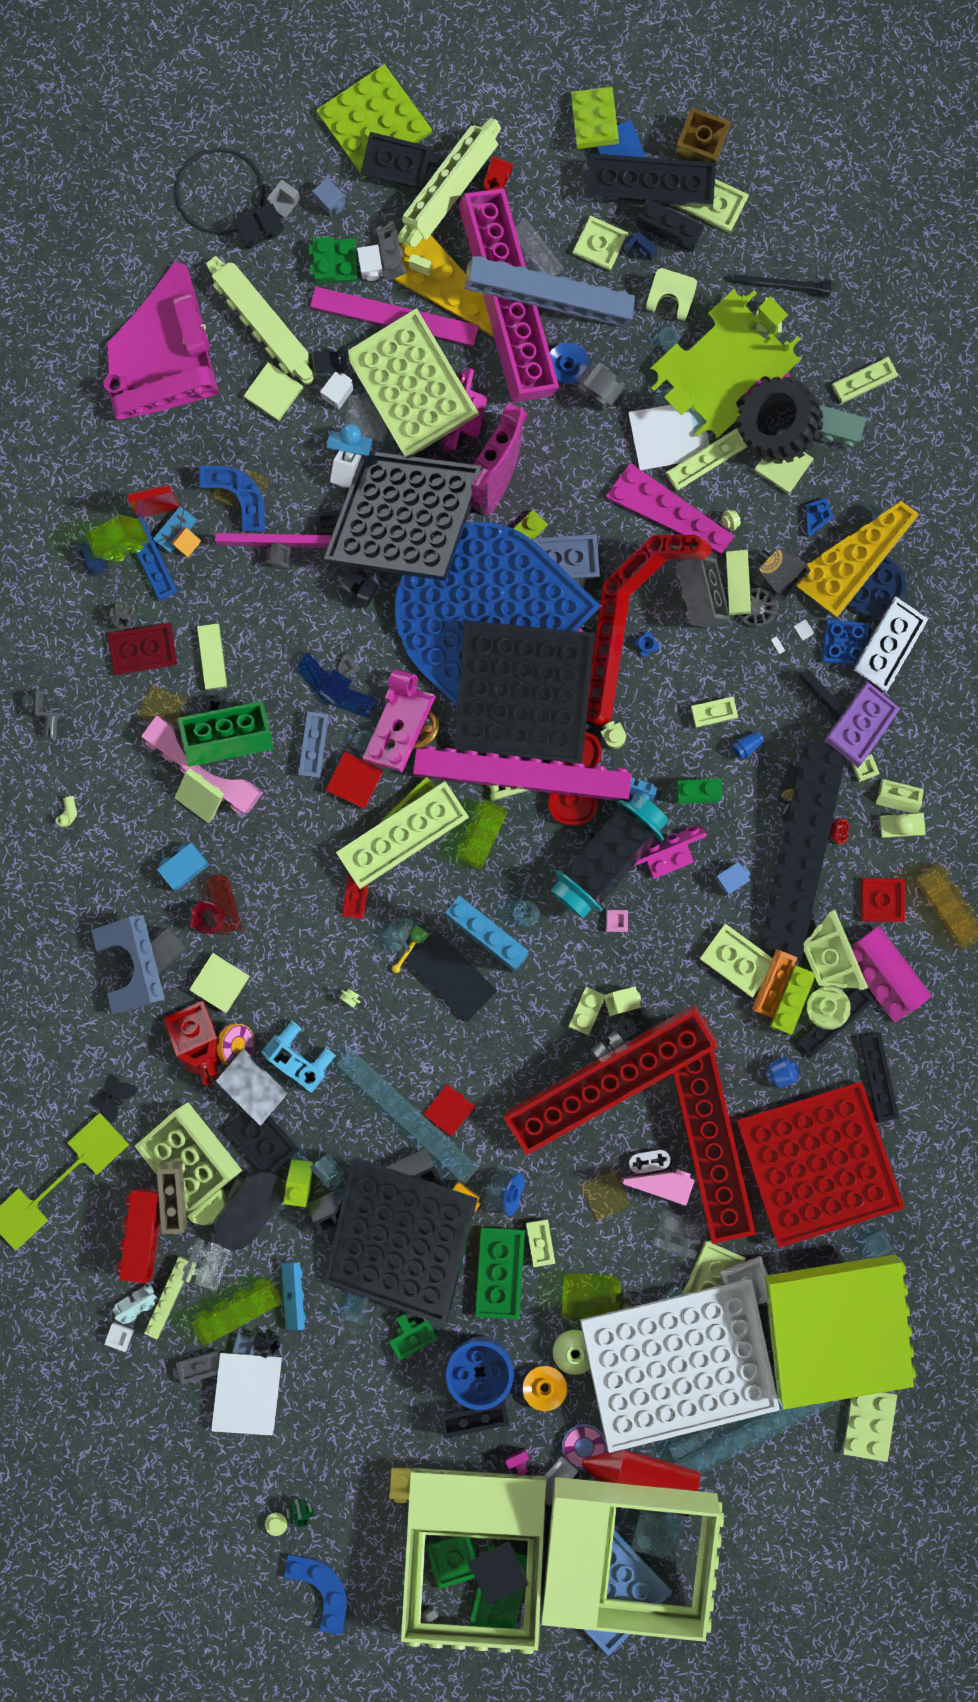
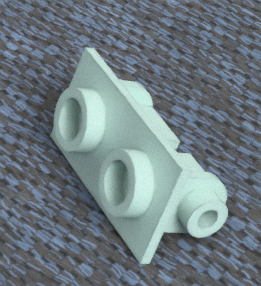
M144 1285L132 1293L135 1299L134 1302L131 1301L130 1297H126L115 1304V1308L112 1309L116 1315L115 1319L122 1324L130 1323L141 1312L152 1309L160 1298L153 1294L154 1289L151 1285Z

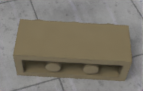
M182 1161L160 1162L157 1168L162 1234L184 1233L187 1226Z

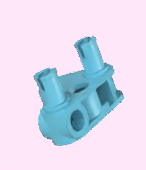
M291 1020L281 1035H274L261 1053L282 1072L292 1077L312 1093L326 1076L324 1070L336 1055L325 1047L314 1063L306 1060L290 1047L292 1040L302 1030L299 1025ZM284 1050L293 1055L287 1063L277 1060ZM314 1072L315 1082L310 1081L307 1083L305 1081L307 1079L305 1074Z

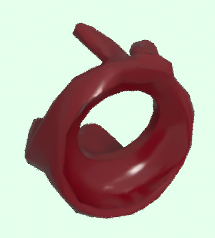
M200 901L190 910L191 920L189 926L192 929L204 934H217L222 929L225 919L221 908L215 902ZM207 910L214 912L213 919L217 921L214 927H209L204 923L203 915Z

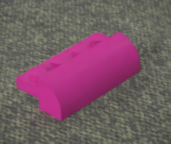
M877 926L851 946L869 990L894 1023L917 1009L932 996L880 926Z

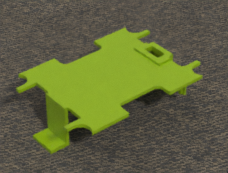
M734 288L708 313L715 321V326L688 351H684L676 343L650 368L658 374L657 383L651 387L653 391L667 380L674 388L664 398L681 416L689 409L692 412L696 410L706 421L695 433L697 437L702 432L710 430L715 433L716 439L719 438L737 421V417L741 416L738 413L739 408L736 403L762 377H768L771 381L773 377H780L781 379L802 359L797 357L793 351L794 346L801 340L799 336L791 343L786 341L784 345L775 337L778 332V325L788 314L771 296L758 307V316L756 317L746 305L757 292L754 290L745 297L743 295L741 297ZM758 322L770 332L765 339L753 328Z

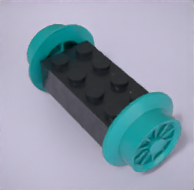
M637 792L628 802L617 800L616 803L620 808L563 873L558 870L555 871L559 881L550 890L551 893L581 919H584L591 910L601 912L603 909L600 907V904L654 844L656 839L661 842L664 840L660 830L667 824L668 818L652 802Z

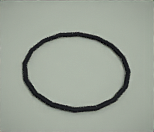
M219 147L204 150L187 161L178 174L175 196L178 209L188 223L202 232L221 235L238 230L236 227L220 231L203 228L192 221L181 206L179 187L182 175L189 165L205 154L215 152L236 154L247 161L258 175L261 192L258 206L255 210L261 208L265 190L262 175L251 159L236 150ZM254 210V212L252 213L254 217L256 216V211H255V210Z

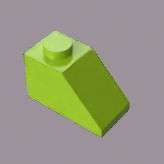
M291 1160L284 1204L301 1207L307 1206L314 1162Z

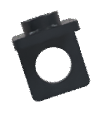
M343 345L336 352L313 351L311 353L314 372L341 373L350 365L347 345ZM342 353L344 354V362H343V364H342V361H341Z

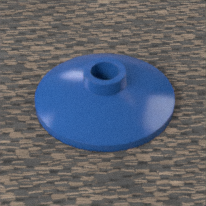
M561 343L550 351L556 378L560 383H576L589 365L587 353L577 344ZM565 363L571 364V368H570V369H566V368L564 367V364H565Z
M516 1173L501 1190L500 1196L503 1198V1211L507 1216H512L520 1205V1196L525 1187V1178L521 1173Z

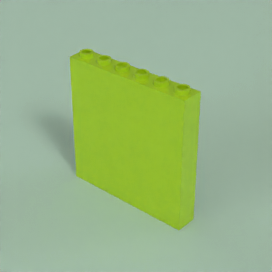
M896 1254L764 1276L777 1395L783 1410L914 1387L913 1378H916V1372L911 1363L914 1351L909 1343L912 1331L910 1324L907 1322L910 1310L905 1301L908 1289L903 1281L906 1268L904 1262L900 1261Z

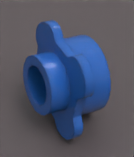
M646 632L641 638H636L634 641V645L639 648L640 654L643 657H647L650 652L659 649V643L655 641L651 632Z

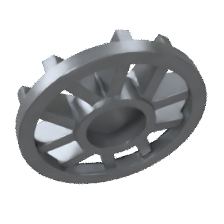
M762 588L751 589V613L745 617L742 614H738L744 624L750 627H764L771 623L777 614L776 599L770 591ZM758 592L756 598L751 593ZM761 593L766 594L763 600L759 599ZM768 597H770L773 602H766V601H767ZM766 607H774V610H766ZM764 614H769L771 617L766 621ZM754 616L755 623L747 621L748 619ZM762 616L763 623L757 624V617Z

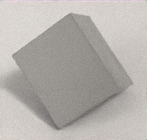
M281 180L267 198V203H273L277 213L286 218L300 200L299 192Z

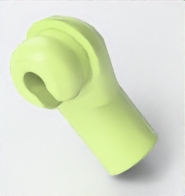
M74 796L63 798L65 811L56 817V824L60 827L70 826L77 817Z

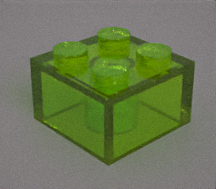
M119 515L85 534L94 557L114 562L124 560L126 558L125 555L131 552H139L143 549L144 545L150 543L141 520Z

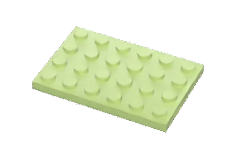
M417 308L348 350L352 367L405 457L415 455L480 415Z

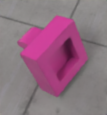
M525 1448L505 1458L508 1468L516 1467L520 1476L528 1472L524 1462L529 1460V1455Z

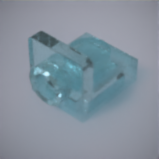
M394 917L383 936L392 951L409 952L410 947L407 945L406 940L415 926L412 919Z

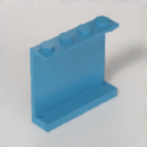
M458 896L445 912L448 920L513 972L517 970L528 956L527 953L529 951L461 896Z

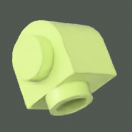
M612 721L604 725V730L600 732V735L605 745L610 749L622 747L626 734L621 723L615 724Z

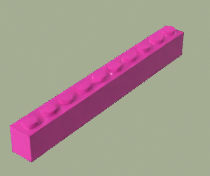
M432 746L416 749L413 772L416 777L616 801L622 800L626 802L630 798L632 773H628L627 769L615 768V771H607L604 766H594L593 769L585 768L584 764L579 763L565 766L561 761H551L548 764L542 763L541 759L536 758L522 761L520 760L521 757L508 756V759L499 758V755L494 753L479 756L478 752L465 751V754L456 753L457 750L451 748H444V751H436L435 747Z

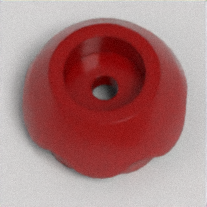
M837 818L831 824L829 836L836 844H843L848 840L847 831L849 830V824L847 819Z

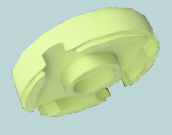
M834 986L821 987L814 991L807 1001V1013L810 1020L822 1029L840 1027L847 1021L850 1015L851 1005L847 995L841 989Z

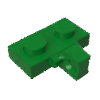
M403 1312L396 1316L401 1328L397 1329L399 1335L389 1340V1343L399 1361L436 1341L438 1336L428 1319L416 1324L415 1320L409 1322Z

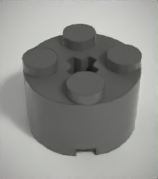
M594 361L590 362L576 382L579 389L578 392L586 398L592 396L596 400V405L603 410H606L607 407L611 408L626 385L623 381L620 384L616 382L617 376L598 363L595 366Z

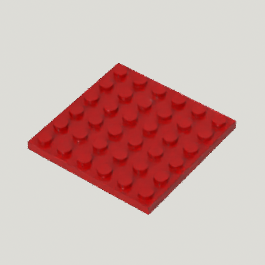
M862 1082L736 1121L778 1248L905 1208Z

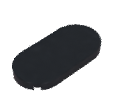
M268 1170L251 1173L216 1216L213 1224L214 1236L222 1247L229 1250H240L248 1246L280 1206L284 1198L285 1189L281 1179L275 1173Z

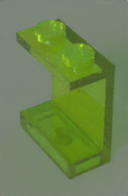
M563 1272L561 1318L570 1320L571 1318H589L620 1310V1303H616V1294L621 1292V1281H617L616 1275Z

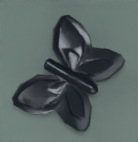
M109 1074L106 1080V1089H102L103 1094H97L92 1097L90 1104L101 1108L105 1119L109 1123H114L118 1116L116 1104L121 1106L123 1102L120 1099L126 1100L133 1097L138 1090L132 1084H120L113 1074Z

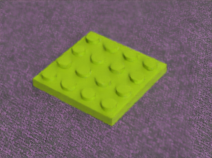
M385 64L316 110L320 119L360 174L370 132L418 143L432 133L431 127Z

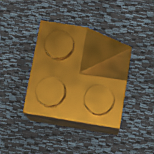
M691 107L676 146L675 156L689 161L717 163L731 121Z

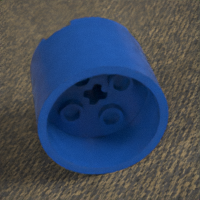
M473 1336L458 1343L449 1356L446 1369V1382L451 1395L461 1405L474 1410L490 1409L501 1403L509 1394L513 1384V1363L505 1346L489 1336ZM483 1366L485 1374L480 1373L476 1375L475 1367L480 1368Z

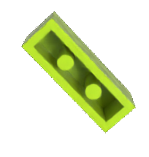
M798 966L793 967L775 1014L770 1022V1028L787 1035L793 1034L816 976L815 973Z

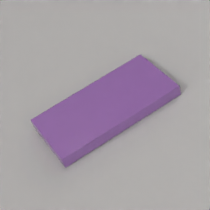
M867 681L824 741L859 768L900 708Z

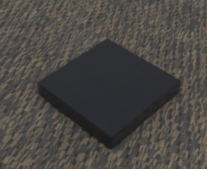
M510 1541L468 1561L487 1605L529 1585Z

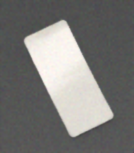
M803 620L794 626L802 640L814 634L807 620ZM777 636L771 639L778 653L781 654L785 651Z

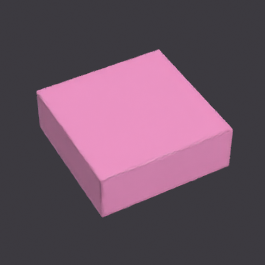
M606 910V932H628V910Z

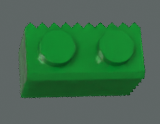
M721 779L679 780L676 784L677 804L720 802L722 800Z

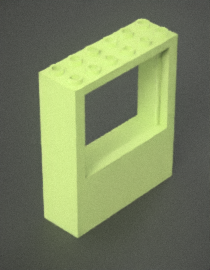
M419 1468L412 1470L410 1477L401 1642H406L407 1646L412 1647L420 1646V1643H427L431 1648H442L443 1645H452V1649L459 1650L465 1649V1646H474V1650L487 1651L488 1647L497 1648L498 1652H511V1649H520V1653L533 1654V1650L538 1651L547 1476H520L519 1474ZM425 1535L528 1541L526 1578L529 1585L526 1586L524 1630L420 1623Z
M555 1477L542 1598V1625L706 1641V1633L711 1632V1618L709 1617L714 1607L712 1590L715 1591L716 1576L714 1574L715 1569L718 1570L719 1565L717 1548L721 1547V1534H719L720 1527H723L724 1522L722 1502H718L717 1493ZM616 1507L702 1515L692 1607L607 1598Z

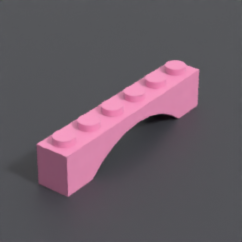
M156 716L141 736L146 740L145 744L153 750L159 749L163 752L162 757L170 763H173V761L180 765L179 769L183 773L192 769L194 772L201 774L210 784L218 787L224 793L222 801L225 799L232 804L230 807L239 814L242 812L249 813L264 793L247 780L224 779L209 773L199 765L188 767L179 730L161 716Z

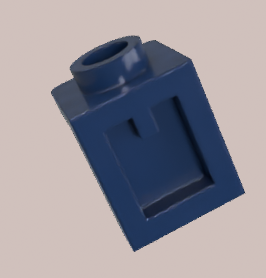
M639 231L635 236L630 235L624 242V254L626 256L635 247L641 257H647L649 260H652L657 253V247Z

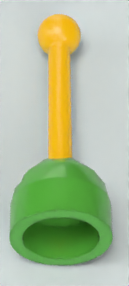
M415 925L410 933L411 944L398 963L393 965L392 971L394 973L400 972V966L414 945L424 942L430 935L418 925Z

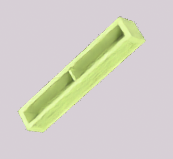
M182 1256L178 1258L144 1334L155 1339L159 1338L193 1261Z

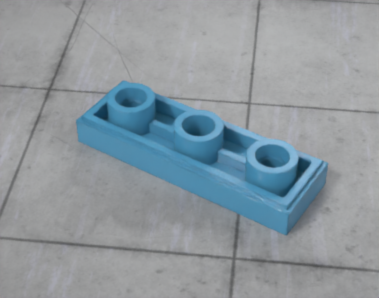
M300 1262L281 1263L285 1328L286 1330H303L306 1320L303 1311L304 1292L301 1284L303 1272Z

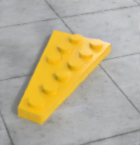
M900 501L879 515L877 519L868 525L866 524L859 531L848 536L821 554L820 557L808 563L807 565L811 571L797 587L834 616L838 617L919 514Z

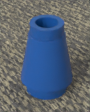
M756 731L735 740L734 744L731 745V749L738 759H747L764 742V738L760 732Z

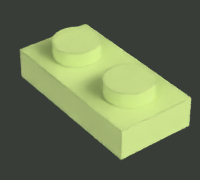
M733 697L691 706L695 728L738 718Z
M586 987L569 1027L589 1036L605 999L604 994Z
M548 1219L527 1222L533 1267L555 1264Z

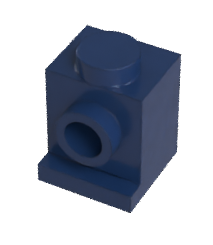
M97 540L76 547L80 555H84L81 557L85 569L89 568L93 576L102 574L104 569L108 568L103 551Z

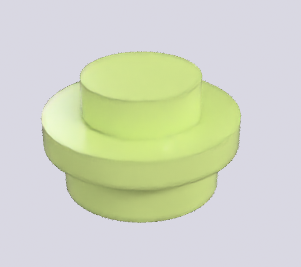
M726 510L723 513L722 524L729 531H734L740 526V518L735 510Z
M281 1513L270 1514L265 1521L267 1532L273 1536L283 1534L287 1528L286 1517Z

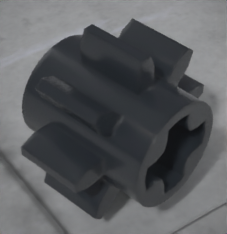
M218 694L212 699L207 696V704H202V707L208 710L206 712L215 711L212 707L213 704H216L219 709L228 708L224 707L227 700L222 699L220 701Z
M269 1329L265 1333L260 1331L254 1337L253 1346L255 1348L253 1350L265 1359L268 1357V1354L274 1356L280 1349V1337Z

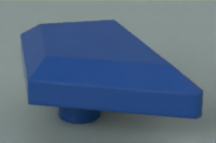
M827 498L806 505L808 537L834 518Z

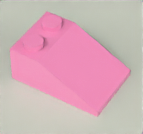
M676 1169L675 1173L667 1171L623 1177L620 1182L686 1206L695 1180L690 1178L691 1174Z

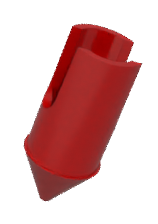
M625 1449L611 1453H601L585 1458L582 1461V1467L595 1481L689 1491L699 1490L700 1471ZM673 1513L689 1518V1514Z

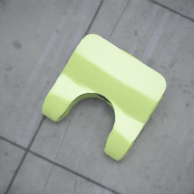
M663 268L658 269L647 300L646 310L654 312L661 299L672 297L679 306L677 319L685 321L696 291L697 281L680 273Z

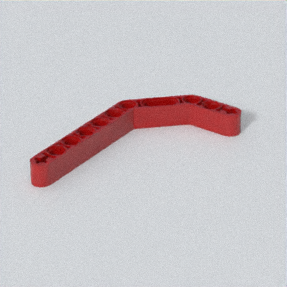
M694 534L653 535L605 581L593 651L587 721L599 726H604L611 721L630 595L667 560H702L707 558L712 550L711 544L708 541ZM645 561V563L632 575V573Z

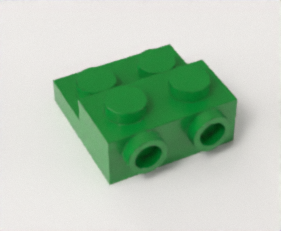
M313 238V244H309V255L314 257V264H310V275L315 277L316 284L358 282L355 239Z

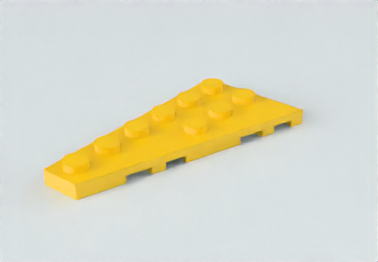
M430 235L427 240L422 239L416 247H411L408 243L403 244L406 274L393 280L466 322L479 325L480 330L494 337L483 294L464 289L466 274L438 242ZM412 254L431 261L432 271L429 276L410 269L409 259Z

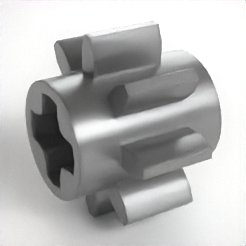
M127 602L116 603L115 609H110L111 624H115L119 629L131 628V622L136 623L135 607H131Z

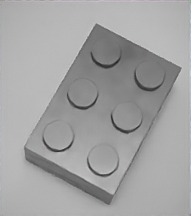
M707 557L702 560H682L676 562L678 567L676 570L677 577L681 581L683 588L681 595L686 602V616L691 625L708 628L731 621L717 560Z

